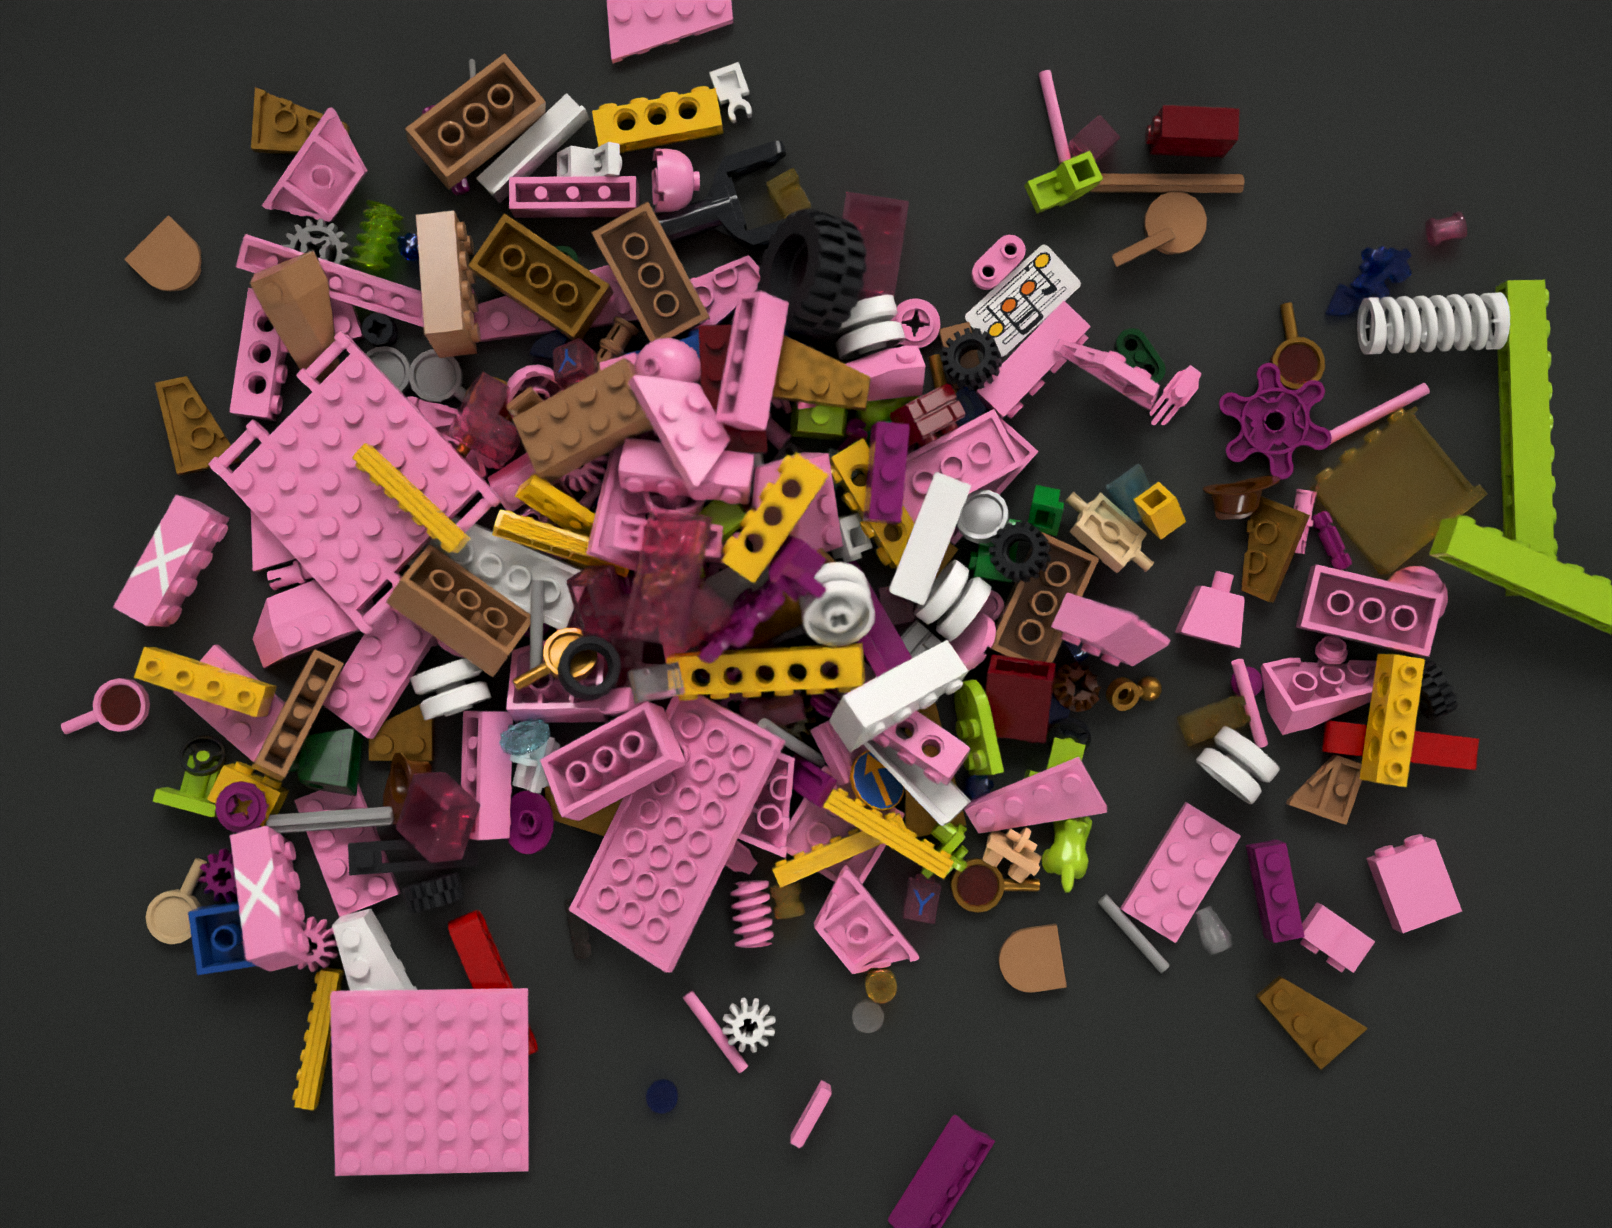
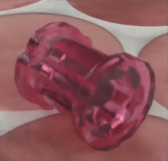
M1460 211L1454 212L1451 217L1439 220L1435 218L1428 219L1425 224L1426 235L1431 246H1437L1444 240L1452 238L1461 240L1467 236L1466 220Z

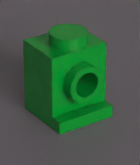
M1036 485L1028 523L1032 524L1035 528L1037 527L1045 534L1057 536L1064 510V503L1059 502L1061 490Z

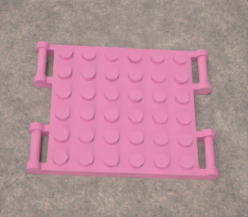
M340 330L334 336L335 341L307 369L302 368L296 374L299 380L312 393L271 434L259 422L252 419L246 425L247 430L219 458L214 457L208 465L223 478L354 621L356 627L368 635L375 628L373 624L391 607L386 601L402 578L398 572L433 538L426 533L428 529L423 524L419 526L412 520L413 515L409 511L406 513L398 507L397 504L399 502L395 498L391 499L383 492L385 489L381 485H375L369 479L370 475L366 471L363 473L355 466L357 462L352 459V456L364 443L372 445L451 520L480 492L483 498L456 524L465 533L492 506L496 508L503 500L345 332ZM346 349L350 355L320 383L316 378ZM258 438L261 442L260 446L233 472L228 466ZM390 581L393 587L364 615L361 609Z

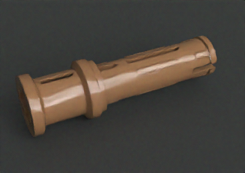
M615 316L613 319L614 325L606 338H602L599 341L600 350L581 381L601 371L600 362L624 356V349L632 336L639 333V330L625 319Z

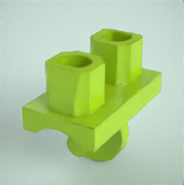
M937 823L931 831V834L941 842L936 850L940 852L942 849L952 855L950 859L954 863L947 874L954 868L963 872L968 867L963 859L969 852L968 849L962 845L956 852L954 851L965 839L964 833L967 831V828L961 823L956 827L952 823L944 826ZM922 867L921 873L929 879L933 872Z

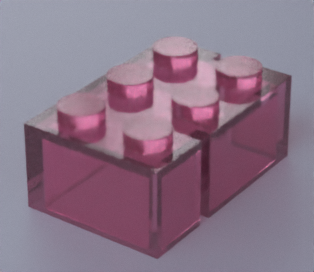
M846 192L842 218L851 221L857 227L864 239L862 244L866 247L867 252L865 257L867 270L863 275V281L865 282L863 290L860 291L866 292L865 298L882 295H893L894 297L909 201Z

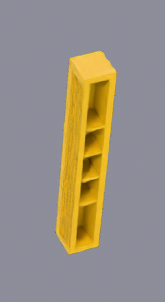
M364 443L352 456V459L357 462L355 466L363 473L366 471L370 475L369 479L375 485H381L385 489L383 491L385 495L391 499L395 498L399 502L397 505L406 513L409 511L413 515L412 520L419 526L423 524L428 529L426 533L430 537L440 540L442 542L440 546L448 553H459L471 539L372 445Z
M499 510L493 528V536L627 578L630 569L586 554L590 536L580 535L569 529H561L550 523H542L528 516L523 517L510 510Z
M841 788L837 790L832 789L823 807L943 879L946 877L954 863L950 859L951 854L942 849L940 852L935 850L933 843L926 839L923 842L916 838L917 834L909 829L906 831L900 829V824L893 819L885 820L882 818L883 813L873 808L870 811L865 808L866 803L858 798H855V800L847 797L849 793Z
M893 811L884 815L885 820L889 821L891 818L900 824V829L907 830L900 813L896 814ZM856 827L847 831L849 835L842 838L840 835L829 839L830 843L826 845L819 843L811 847L812 851L807 853L800 851L794 854V858L786 861V859L777 861L775 863L776 866L772 870L781 888L883 844V842Z
M326 967L316 974L315 983L317 984V989L313 992L311 1003H314L313 1010H310L307 1022H310L309 1030H306L304 1035L306 1046L300 1055V1061L303 1062L296 1076V1080L299 1083L298 1088L294 1090L292 1098L295 1100L294 1107L314 1110L319 1105L331 1042L330 996L332 991H340L344 970Z

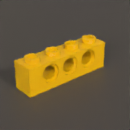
M707 86L696 87L691 90V93L680 95L677 92L664 93L660 98L653 100L635 98L626 105L617 106L615 103H608L599 106V110L592 111L598 147L607 142L620 144V153L724 134L716 88L709 89ZM692 108L697 113L692 119H684L680 116L681 112L684 109ZM655 114H662L666 117L665 121L660 125L650 123L651 117ZM630 119L635 122L634 127L628 131L619 128L624 120Z
M864 438L829 458L832 480L835 484L840 482L846 492L843 495L844 501L852 512L856 510L862 519L859 522L862 531L868 539L873 537L879 548L875 551L881 562L885 566L889 564L891 569L897 568L915 523L903 505L901 522L892 524L898 530V537L892 542L887 540L884 535V529L888 524L863 521L869 447ZM854 470H860L865 474L866 482L863 487H858L852 483L851 474Z
M797 452L793 458L789 455L785 457L777 469V472L781 475L776 483L773 485L768 482L758 497L763 502L756 512L752 509L748 511L740 523V526L744 528L737 539L731 536L721 551L725 554L722 562L752 583L757 582L777 550L791 533L829 477L827 473ZM796 480L799 482L801 493L797 498L788 499L784 496L783 485L787 481ZM770 507H777L782 512V520L776 526L768 525L764 519L765 511ZM751 534L760 535L764 541V546L758 553L750 552L746 547V539Z
M144 647L134 678L254 717H265L268 715L277 686L158 647Z
M1377 654L1359 779L1396 786H1407L1425 659L1395 654Z

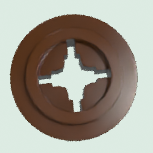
M1078 662L1065 664L1057 670L1054 676L1053 691L1056 699L1063 707L1070 711L1083 712L1092 708L1099 700L1098 694L1102 688L1098 686L1096 681L1098 675L1092 674L1089 671V666L1079 665ZM1081 679L1080 687L1083 690L1074 695L1075 685L1072 682Z

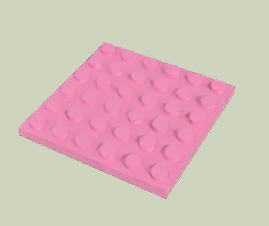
M528 988L332 991L330 1001L335 1176L529 1171Z

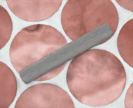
M387 806L275 814L269 816L266 826H269L278 833L387 826L393 824L394 813L392 807Z

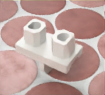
M526 730L520 755L511 754L509 759L517 763L512 782L513 786L524 788L534 793H541L542 788L550 786L540 759L560 748V744L554 741L555 738Z

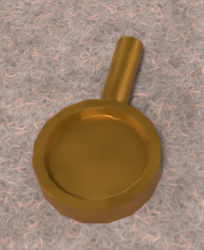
M564 628L556 631L548 638L544 645V663L513 679L512 682L515 688L519 691L548 674L559 679L557 668L563 650L573 640L590 635L578 628ZM583 650L573 657L570 671L576 681L585 679L593 672L597 665V651Z

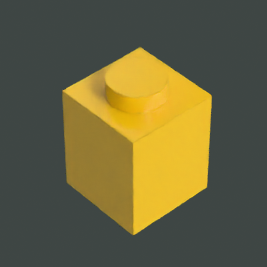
M1157 482L1133 499L1143 523L1160 540L1186 522L1177 498L1160 482Z

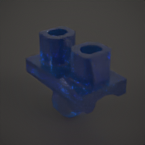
M1380 246L1375 251L1370 247H1366L1361 251V257L1364 262L1358 266L1362 273L1349 285L1354 292H1362L1368 298L1379 297L1380 300L1383 297H1387L1390 290L1384 281L1389 276L1394 283L1405 281L1412 274L1407 262L1412 255L1407 248L1399 251L1393 247L1387 250L1384 246Z

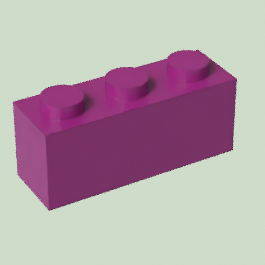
M877 421L871 426L863 521L886 524L901 522L910 426L908 424Z
M1275 839L1246 845L1264 938L1272 943L1305 937L1286 843Z

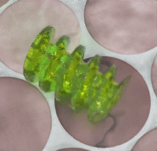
M366 200V204L372 209L363 210L362 215L368 221L360 222L359 228L365 233L356 235V240L362 245L353 246L352 249L359 257L350 258L349 262L373 271L389 269L390 265L383 260V257H393L394 253L387 249L386 245H396L397 241L389 235L390 233H400V229L393 224V221H403L404 217L388 205Z

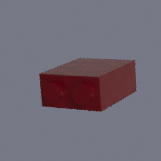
M1163 105L1157 115L1153 116L1151 125L1146 127L1145 143L1150 144L1151 155L1224 158L1238 141L1240 108Z
M992 654L988 670L986 696L990 705L997 738L1005 737L1025 740L1031 743H1046L1056 663Z

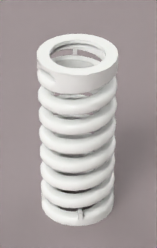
M1501 292L1483 293L1480 296L1466 294L1463 297L1458 294H1452L1446 298L1442 295H1433L1430 298L1423 295L1416 296L1413 299L1408 296H1402L1396 300L1391 297H1383L1380 300L1379 297L1364 298L1359 307L1357 319L1358 342L1364 354H1381L1386 344L1391 353H1399L1403 345L1408 353L1416 352L1419 345L1424 352H1432L1436 344L1440 351H1449L1453 344L1458 351L1466 350L1469 344L1474 350H1482L1485 345L1486 350L1501 349L1507 341L1510 328L1509 305L1505 295ZM1470 304L1472 306L1471 312L1468 308ZM1436 306L1439 308L1437 315L1435 311ZM1403 307H1404V309L1406 310V311H1405V315H1404V319H1403V315H1402V311H1401V310L1403 309ZM1420 307L1422 308L1421 316L1418 311ZM1369 309H1370V312H1371L1370 325H1365V323H1366V316H1367V313H1368V311H1369ZM1386 309H1388V311H1389L1388 317H1387V323H1386V318H1385V314H1384V312H1385ZM1495 322V333L1493 336L1491 323ZM1365 328H1370V341L1367 340Z

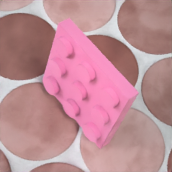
M824 764L821 770L833 777L829 767ZM850 781L839 787L836 783L833 787L835 790L841 788L848 792L847 797L852 800L857 798L852 790ZM803 798L789 821L786 844L787 853L791 856L800 851L807 853L812 851L811 847L816 844L822 843L826 845L830 843L829 839L840 835L841 838L849 835L847 831L856 828V826L822 806L820 808L806 798ZM893 807L890 810L879 811L883 813L882 818H884V815L895 811L896 814L900 813L902 819L905 815L904 812L900 811L895 807ZM880 844L818 872L835 882L842 868L847 865L863 884L886 844Z

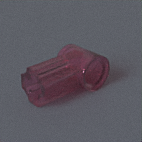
M799 691L794 692L792 695L778 696L767 700L764 697L755 698L738 706L741 716L757 725L762 718L770 720L777 726L806 719L805 707Z

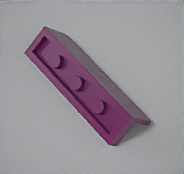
M856 560L847 563L863 572ZM867 580L875 610L874 623L869 632L857 642L863 643V653L876 676L879 677L912 659V656Z
M953 1115L888 1217V1222L894 1228H941L994 1145L995 1140L988 1134L973 1129L959 1116Z

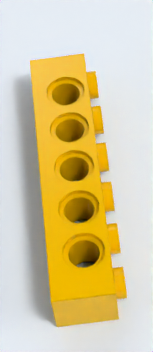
M853 643L845 646L815 645L724 650L710 664L698 658L700 652L671 653L666 657L669 696H678L681 701L698 699V695L710 694L711 699L729 698L730 693L741 692L742 697H758L762 695L761 691H774L775 696H787L794 694L793 690L806 689V694H822L826 692V688H838L841 693H849L865 683L863 643ZM826 662L835 663L839 668V674L835 677L825 675L822 665ZM795 663L803 665L806 668L807 676L801 679L795 678L790 671L791 665ZM759 666H770L774 671V679L764 680L761 678L758 672ZM727 668H738L742 673V680L739 682L730 680L727 676ZM696 669H705L710 675V682H699L695 676Z

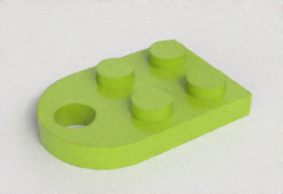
M974 679L962 681L963 686L955 692L954 700L958 720L955 724L956 733L963 743L971 747L963 765L969 771V775H994L1004 772L991 709L985 691L980 683Z

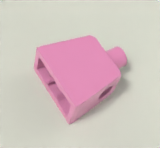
M1215 571L1211 588L1202 585L1196 586L1176 627L1175 633L1230 648H1240L1245 600L1243 596L1230 593L1234 575Z

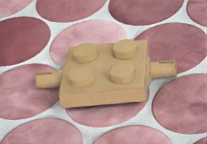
M1074 491L1065 500L1079 513L1077 522L1069 532L1115 573H1118L1131 560L1142 568L1144 572L1151 568L1154 561L1140 551L1141 543L1147 533L1101 492L1088 504Z

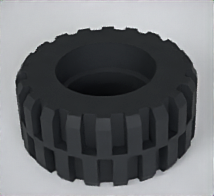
M803 208L786 216L787 220L781 221L777 226L778 230L776 233H772L769 239L770 244L763 254V264L759 269L760 282L758 283V291L789 303L784 330L813 338H822L841 328V323L849 319L851 316L850 311L853 307H856L859 301L857 297L860 290H863L865 282L863 281V275L867 270V263L865 262L867 252L866 247L862 244L864 239L861 233L851 221L819 210Z

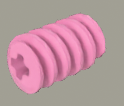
M750 880L734 883L738 885V889L730 892V896L738 897L740 901L732 904L731 908L741 910V914L732 917V920L742 923V926L733 931L734 934L743 936V939L735 942V946L757 948L771 945L772 943L767 942V940L773 938L774 933L765 928L772 925V919L764 916L771 912V906L762 904L770 899V894L761 891L769 887V881Z

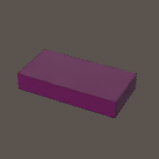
M795 753L793 756L795 760L792 789L821 808L838 780Z

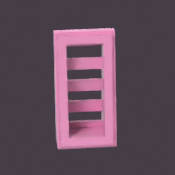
M631 687L615 688L601 697L600 712L617 718L647 701Z

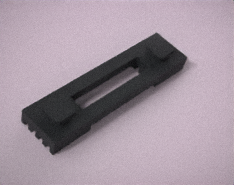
M459 835L348 843L349 876L479 866L477 840L460 838ZM446 846V859L382 863L381 851Z

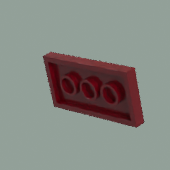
M699 325L700 387L715 413H717L733 325ZM721 423L731 439L724 448L725 451L767 454V430H741Z

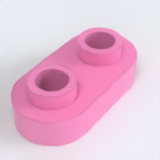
M1015 235L1001 237L974 264L971 272L973 283L983 290H991L998 286L1023 260L1026 251L1024 242ZM1010 245L1015 248L1016 252L1013 255H1008L1004 248ZM985 267L991 268L994 273L993 276L986 277L982 269Z

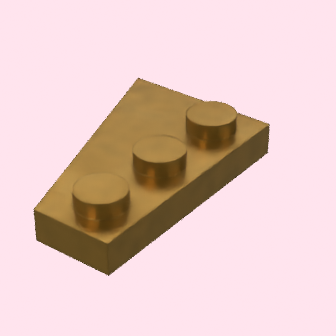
M255 87L251 149L254 152L296 155L324 114L312 109H306L294 104L292 101L276 97ZM342 122L344 128L346 129L349 135L350 127L347 125V123Z
M1281 976L1275 978L1256 995L1259 1001L1320 1070L1368 1029Z

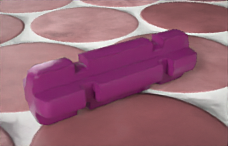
M1322 511L1312 516L1311 520L1314 521L1315 529L1318 528L1320 531L1318 533L1328 556L1331 555L1333 558L1330 561L1334 569L1343 570L1352 565L1349 554L1344 552L1345 546L1336 527L1331 525L1333 520L1329 512Z

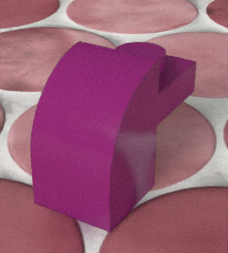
M789 534L771 561L769 579L795 602L800 596L805 598L807 594L820 600L827 588L818 582L814 576L826 559L805 541Z

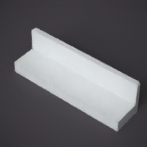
M566 93L476 179L500 204L509 195V177H529L589 120L586 109L582 105L579 106Z
M939 472L934 474L890 585L889 591L891 593L925 605L972 485Z
M901 728L896 731V735L899 738H910ZM872 739L863 744L941 826L949 824L971 802L952 781L947 786L942 782L939 784L932 782L923 774L924 770L916 764L910 766L903 762L897 756L898 752L890 746L884 748Z

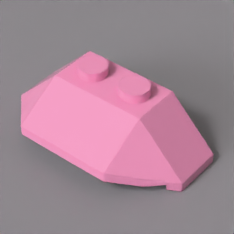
M312 580L267 598L252 640L263 668H268L357 633L360 630L316 580ZM373 599L361 609L364 615L375 605Z

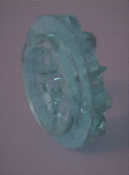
M529 718L524 722L519 720L518 724L509 725L508 730L500 734L501 740L499 743L502 750L507 754H528L540 748L549 739L550 729L543 719L534 721Z

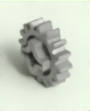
M320 218L317 225H314L310 219H306L305 228L298 224L294 225L297 233L295 235L286 234V237L291 241L290 245H282L299 251L301 246L300 252L302 253L319 249V254L321 255L319 258L333 262L334 254L337 253L334 263L344 266V263L353 261L346 254V252L352 250V246L344 242L347 235L343 231L337 232L338 227L334 223L329 224L327 227L326 222ZM316 234H323V235H324V236L321 237V238H314V237H312V235H316Z

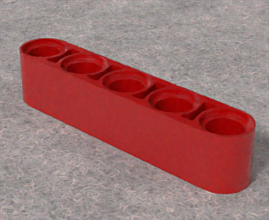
M1325 721L1322 751L1363 757L1367 725ZM1414 731L1410 762L1476 770L1479 739Z
M477 909L449 921L448 929L473 989H514L482 913ZM528 1022L529 1055L538 1052V1045Z

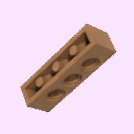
M316 649L313 650L251 768L279 781L285 778L344 663Z

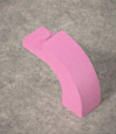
M607 514L605 547L619 549L620 552L652 556L721 558L723 526L705 522H665L620 514Z

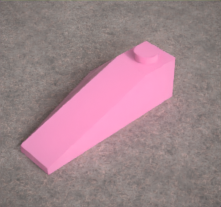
M918 345L885 349L845 364L871 377L868 401L922 395L925 363ZM796 402L798 409L817 406V404Z
M1289 657L1264 663L1261 666L1267 711L1282 735L1312 728L1371 702L1376 661L1349 660L1347 664L1331 665L1324 663L1321 659H1318V662H1301L1300 658Z

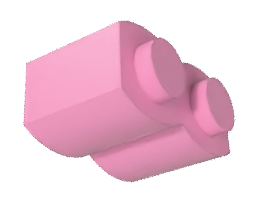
M1318 902L1302 923L1305 937H1303L1300 944L1314 954L1321 950L1329 956L1326 962L1341 973L1345 968L1354 973L1375 943L1374 940Z

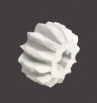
M741 998V1009L732 1003L729 1007L732 1014H724L723 1021L730 1024L723 1027V1034H733L728 1040L730 1046L740 1041V1052H744L746 1044H750L753 1053L757 1052V1041L766 1047L769 1041L765 1035L774 1036L775 1029L769 1026L775 1023V1016H765L769 1012L770 1007L764 1005L759 1010V999L754 998L752 1006H748L746 998ZM745 1019H752L751 1023L756 1022L753 1031H746L747 1027L742 1028Z

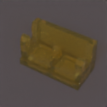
M1234 695L1177 716L1187 746L1215 737L1223 726L1234 730L1251 722V717L1246 715L1243 708L1246 705L1244 697Z

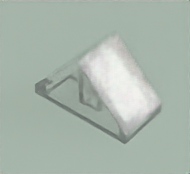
M679 662L628 672L634 704L685 694Z

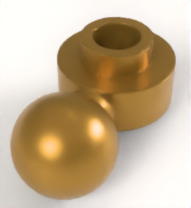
M1152 676L1142 678L1137 685L1126 677H1120L1112 681L1108 686L1106 699L1117 710L1126 711L1138 702L1139 697L1145 701L1156 700L1162 692V686L1160 681Z

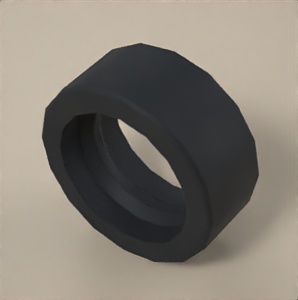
M596 636L579 637L570 642L563 650L557 668L558 677L565 691L573 697L583 700L599 699L608 694L616 684L621 670L620 657L614 646L603 638ZM583 650L597 651L607 661V677L596 686L581 685L571 674V660L577 653Z

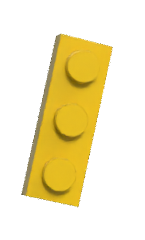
M533 474L519 486L515 497L562 528L569 529L580 535L590 536L595 513L579 504L573 497L564 494L547 480L540 478L536 474Z

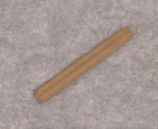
M1101 174L1103 180L1091 192L1169 193L1174 191L1185 193H1241L1244 189V177L1242 174Z

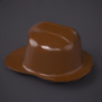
M1260 476L1233 483L1213 484L1203 487V491L1211 494L1217 519H1242L1254 513L1258 508L1262 489L1277 484L1280 481V477Z
M401 752L395 753L393 756L391 770L383 794V807L390 806L393 809L394 820L392 825L399 824L403 820L408 805L423 800L427 796L432 766L429 762L406 759Z

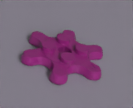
M1265 363L1257 370L1258 389L1254 395L1242 397L1230 392L1224 394L1219 400L1221 412L1236 418L1241 426L1239 435L1227 444L1225 452L1227 458L1233 462H1241L1255 452L1263 453L1269 459L1271 475L1280 477L1283 480L1291 476L1293 472L1292 453L1297 447L1306 445L1315 450H1323L1331 443L1332 437L1329 430L1315 425L1309 416L1311 407L1324 397L1325 388L1321 382L1309 380L1297 390H1288L1281 383L1279 368L1273 363ZM1270 413L1279 414L1283 420L1281 428L1277 431L1269 429L1267 424H1265L1266 418Z
M768 578L759 589L753 591L751 588H747L735 599L733 608L726 616L705 631L702 639L709 644L700 652L698 658L710 664L730 645L741 647L746 644L754 635L752 631L760 621L765 622L784 602L785 598L781 589L776 587Z

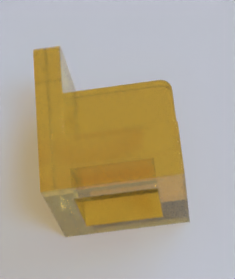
M794 168L766 182L767 192L783 219L797 210L811 208V203L800 186V178Z

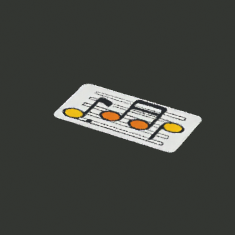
M1041 245L998 286L977 303L965 315V319L973 329L979 328L982 334L984 331L988 332L990 337L994 338L1001 357H1003L1046 319L1063 301L1069 298L1081 286V283L1047 245Z

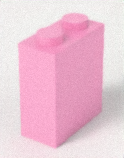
M1422 834L1410 836L1404 839L1405 844L1393 848V845L1378 848L1374 851V856L1366 858L1394 930L1406 933L1462 912L1435 839L1423 837Z

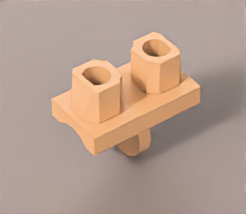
M1025 827L1019 834L1010 828L1007 834L999 830L989 833L983 861L993 867H997L1003 857L1012 862V865L1009 867L1007 874L1012 879L1022 883L1030 874L1034 876L1040 869L1039 862L1042 856L1034 852L1037 844L1029 840L1032 832L1030 829Z

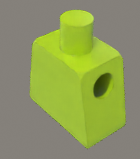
M795 402L792 404L790 435L845 441L848 438L846 426L850 421L851 409L824 405L798 409Z

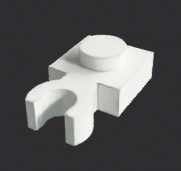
M739 62L709 72L712 84L716 88L720 105L728 102L730 104L728 107L730 121L733 124L736 123L734 112L739 108L746 111L748 118L752 117L750 104L742 99V97L750 94Z

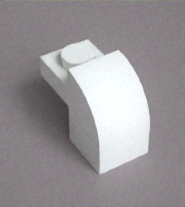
M607 142L595 149L569 146L557 153V177L620 175L622 157L620 155V144Z

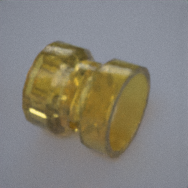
M795 881L781 888L779 884L770 886L771 897L777 903L773 908L775 919H786L805 914L804 903L799 901V895L802 892L800 881Z
M886 967L869 970L865 977V987L869 998L877 1003H886L892 1000L897 992V983L892 971Z

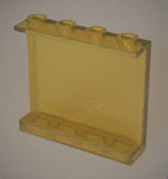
M1416 406L1407 410L1401 407L1387 418L1388 425L1382 430L1376 427L1362 438L1365 443L1356 450L1353 446L1338 458L1341 463L1334 469L1328 466L1314 477L1317 482L1310 487L1311 491L1317 492L1316 497L1380 575L1392 573L1435 538L1442 519L1456 518V515H1463L1487 495L1480 484L1475 486L1470 484L1415 417L1414 413L1418 411Z

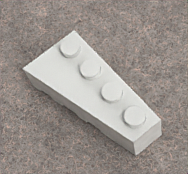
M948 640L844 695L829 722L848 751L852 752L891 726L904 721L920 708L925 709L944 693L950 695L963 686L961 681L969 670Z
M371 908L340 916L336 920L332 928L350 991L417 990L416 986L413 987L403 963L392 950L391 942Z

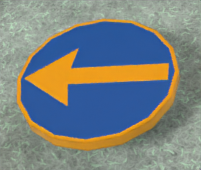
M869 750L855 758L850 770V782L857 798L866 803L865 806L867 808H874L878 811L890 810L899 804L904 795V786Z

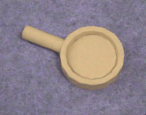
M195 858L180 890L163 892L156 896L149 904L146 913L147 928L152 936L160 942L177 944L191 938L188 912L201 907L197 898L192 894L203 873L200 866L207 863L205 860Z

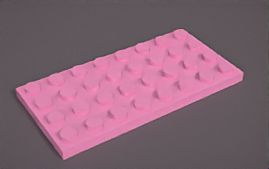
M702 694L698 695V699L681 701L678 696L672 697L665 713L686 765L623 797L569 908V911L666 973L673 971L786 741Z

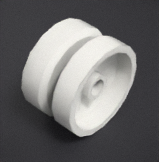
M893 295L875 296L858 301L856 307H853L850 311L851 316L849 319L841 323L842 327L833 332L843 335L835 343L841 360L865 357L895 347L906 340L902 324L890 321L898 313Z
M955 559L934 580L925 605L918 603L914 610V615L926 624H931L938 620L936 632L948 641L958 637L972 622L986 602L992 588L980 577H974L967 581L969 569Z
M842 562L823 564L814 576L818 582L827 588L820 600L810 594H807L805 598L799 597L804 628L808 635L820 644L845 646L860 640L869 632L874 623L875 610L870 597L869 585L863 572L853 565Z
M464 658L411 677L410 680L415 694L424 695L435 691L437 695L425 699L419 705L424 721L443 715L447 717L473 708V705L492 698L486 682L478 681L468 685L465 683V681L477 677L482 672V669Z
M1223 726L1214 737L1216 746L1225 755L1215 749L1205 748L1196 759V762L1221 785L1243 801L1252 805L1262 791L1260 785L1250 775L1262 782L1270 783L1280 771V768L1253 742L1233 729Z

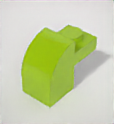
M1091 151L1063 161L1052 172L1027 181L1024 187L1036 213H1040L1057 205L1061 207L1083 196L1095 188L1103 180V177Z

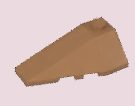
M314 250L253 275L250 285L265 314L299 369H307L335 341L328 278ZM339 356L316 378L320 383L340 365Z

